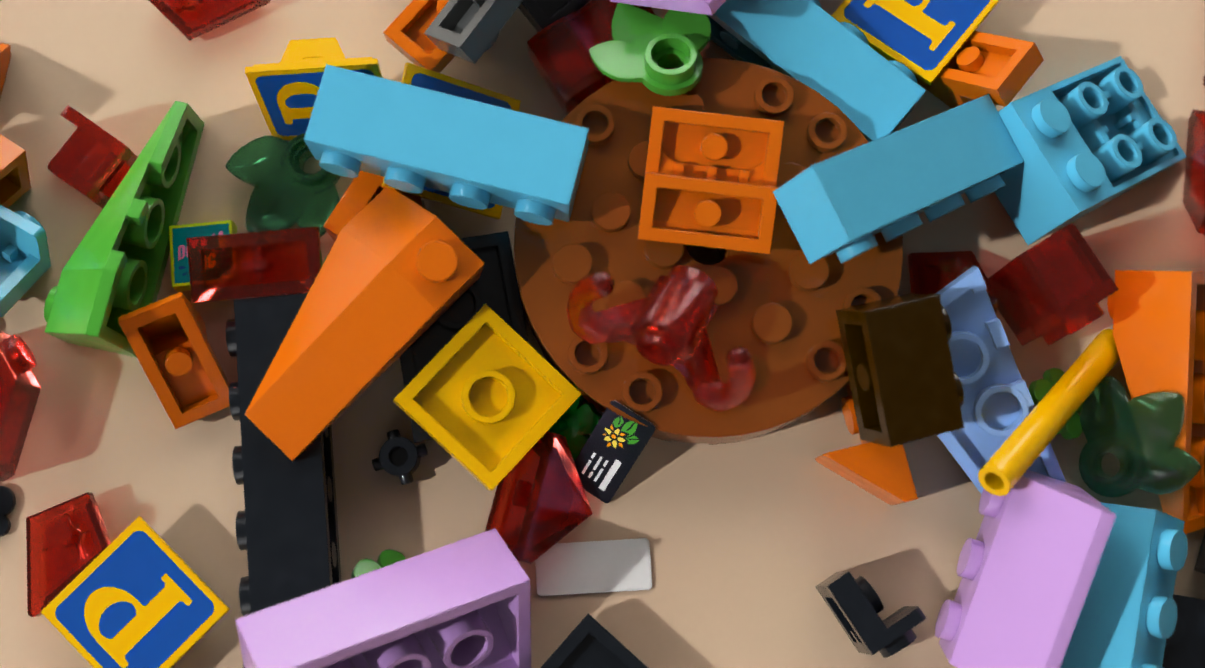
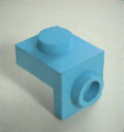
M0 205V317H3L51 267L46 232L42 225L26 212H13Z

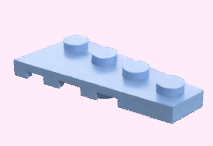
M974 265L935 293L940 294L941 305L947 311L951 321L952 335L948 343L953 370L959 377L964 392L963 405L960 407L964 428L937 436L982 494L984 488L978 479L980 469L1034 409L1035 404L1009 348L1010 343L986 291L987 287L979 267ZM1049 443L1028 470L1066 482L1051 443Z

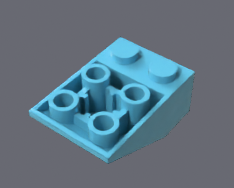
M1119 56L1010 102L998 112L1024 162L1001 174L1006 186L995 191V194L1027 245H1030L1187 158V156L1179 146L1173 128L1161 118L1145 94L1138 75L1128 68L1123 58Z

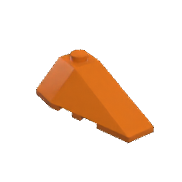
M385 187L341 229L244 415L294 462L480 278L485 263L436 215L397 190Z
M1115 270V282L1110 287L1107 298L1108 312L1113 319V337L1163 513L1184 521L1183 532L1188 534L1205 528V271Z

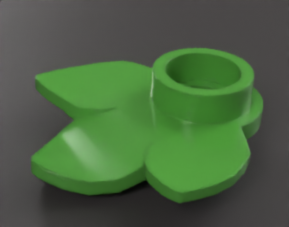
M618 3L611 25L613 40L597 44L589 49L590 57L595 66L607 77L619 82H642L646 88L656 94L677 96L689 92L701 80L703 59L700 53L710 41L711 23L708 16L704 14L668 10L663 19L636 6Z

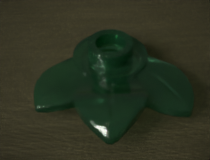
M306 133L294 137L291 141L273 136H262L241 147L226 163V169L232 175L255 187L251 193L246 213L245 227L249 233L263 236L277 235L289 230L296 223L314 241L327 233L323 225L340 201L335 184L341 176L330 173L322 168L314 174L304 172L305 162L310 157H313L304 141Z
M1114 376L1105 377L1085 400L1080 414V423L1087 440L1079 457V470L1085 484L1095 493L1105 497L1126 496L1136 489L1162 495L1180 490L1188 484L1198 473L1201 465L1185 450L1175 446L1184 423L1185 403L1182 394L1155 392L1130 400L1127 391ZM1108 453L1114 454L1120 463L1119 471L1113 477L1107 476L1101 467L1102 459Z

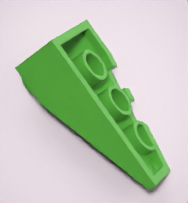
M174 102L62 269L58 286H54L50 290L45 301L44 317L47 322L45 333L70 344L136 357L118 323V317L157 301L170 253L169 226L178 224L205 124L188 103Z

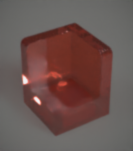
M67 105L60 115L76 130L49 162L48 170L103 209L138 156L125 144Z

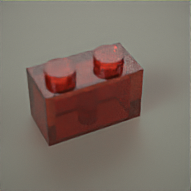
M1073 222L1018 255L984 281L988 296L1022 346L1041 336L1049 346L1066 335H1071L1105 314L1098 302L1119 290Z

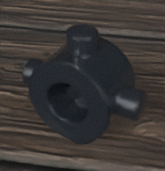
M398 429L391 430L386 433L388 440L382 445L379 457L372 459V465L375 471L384 469L389 474L399 477L401 485H407L414 482L412 474L419 467L421 457L428 455V450L425 443L415 445L409 439L401 437Z

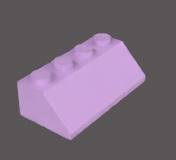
M496 528L235 619L244 668H531L530 579Z

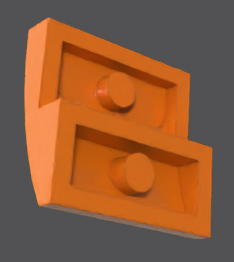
M653 106L638 239L770 254L777 199L773 191L778 189L776 184L784 121Z

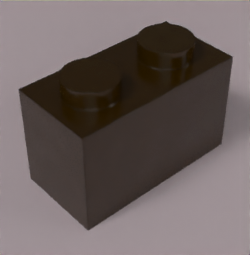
M907 293L836 310L861 440L894 447L964 428L960 408L963 405L964 392L961 381L953 370L948 343L952 335L951 321L947 311L941 305L940 294Z

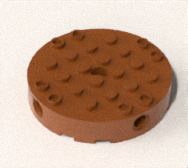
M702 58L703 73L701 80L687 93L677 96H664L650 91L642 82H619L614 80L588 96L566 115L561 122L589 128L588 151L570 220L566 222L554 219L552 225H538L516 217L514 257L522 302L532 332L545 358L582 393L583 401L592 403L596 411L602 415L607 408L619 416L646 426L610 404L612 400H616L655 425L656 430L652 435L653 438L670 442L673 440L685 443L716 445L736 443L761 437L764 434L783 428L806 416L837 393L849 381L836 310L898 295L903 265V235L886 243L882 233L879 232L874 235L878 246L841 264L836 253H833L809 264L777 201L770 254L716 248L720 254L721 262L714 265H703L690 256L688 247L692 245L638 239L653 106L784 121L777 188L814 164L868 143L857 126L837 106L797 79L749 62L724 58Z

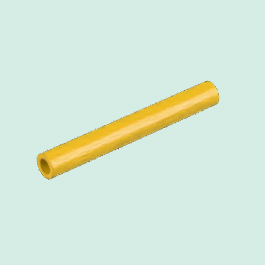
M1104 329L1094 338L980 469L978 479L986 491L996 496L1008 494L1120 360L1113 337V329Z

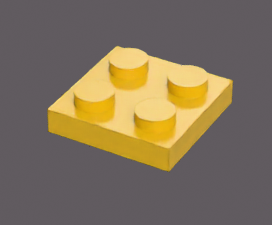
M485 304L394 398V403L491 492L582 393Z

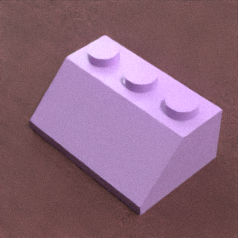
M1027 470L1009 493L1004 496H996L983 489L979 502V513L984 515L976 540L968 538L962 547L957 564V575L962 577L954 601L946 599L939 611L935 626V636L940 638L939 644L948 662L957 668H1060L1114 524L1116 514L1081 487Z

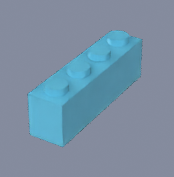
M726 0L712 16L707 15L711 23L710 39L734 59L776 70L814 89L837 106L857 126L868 142L895 132L926 92L924 88L917 84L916 76L908 67L896 60L888 61L869 46L868 39L857 27L847 22H838L821 8L819 0Z
M326 64L304 141L314 158L320 161L319 166L330 173L343 177L357 178L360 171L384 176L385 184L404 192L420 194L423 193L424 187L449 192V199L465 207L484 210L488 208L489 203L514 208V215L524 221L538 225H552L554 219L566 222L570 220L588 151L589 128Z
M987 94L814 164L773 191V194L809 264L833 253H836L842 264L878 246L874 235L879 232L882 233L887 243L921 226L923 223L918 215L924 212L928 221L932 222L964 206L965 202L961 196L964 193L970 203H973L1006 186L1001 174L1023 163L1024 160L992 99Z
M1100 502L1116 514V518L1060 668H1163L1166 639L1171 637L1177 623V605L1173 599L1177 571L1181 570L1184 566L1188 552L1187 537L1183 532L1185 522L1156 509Z

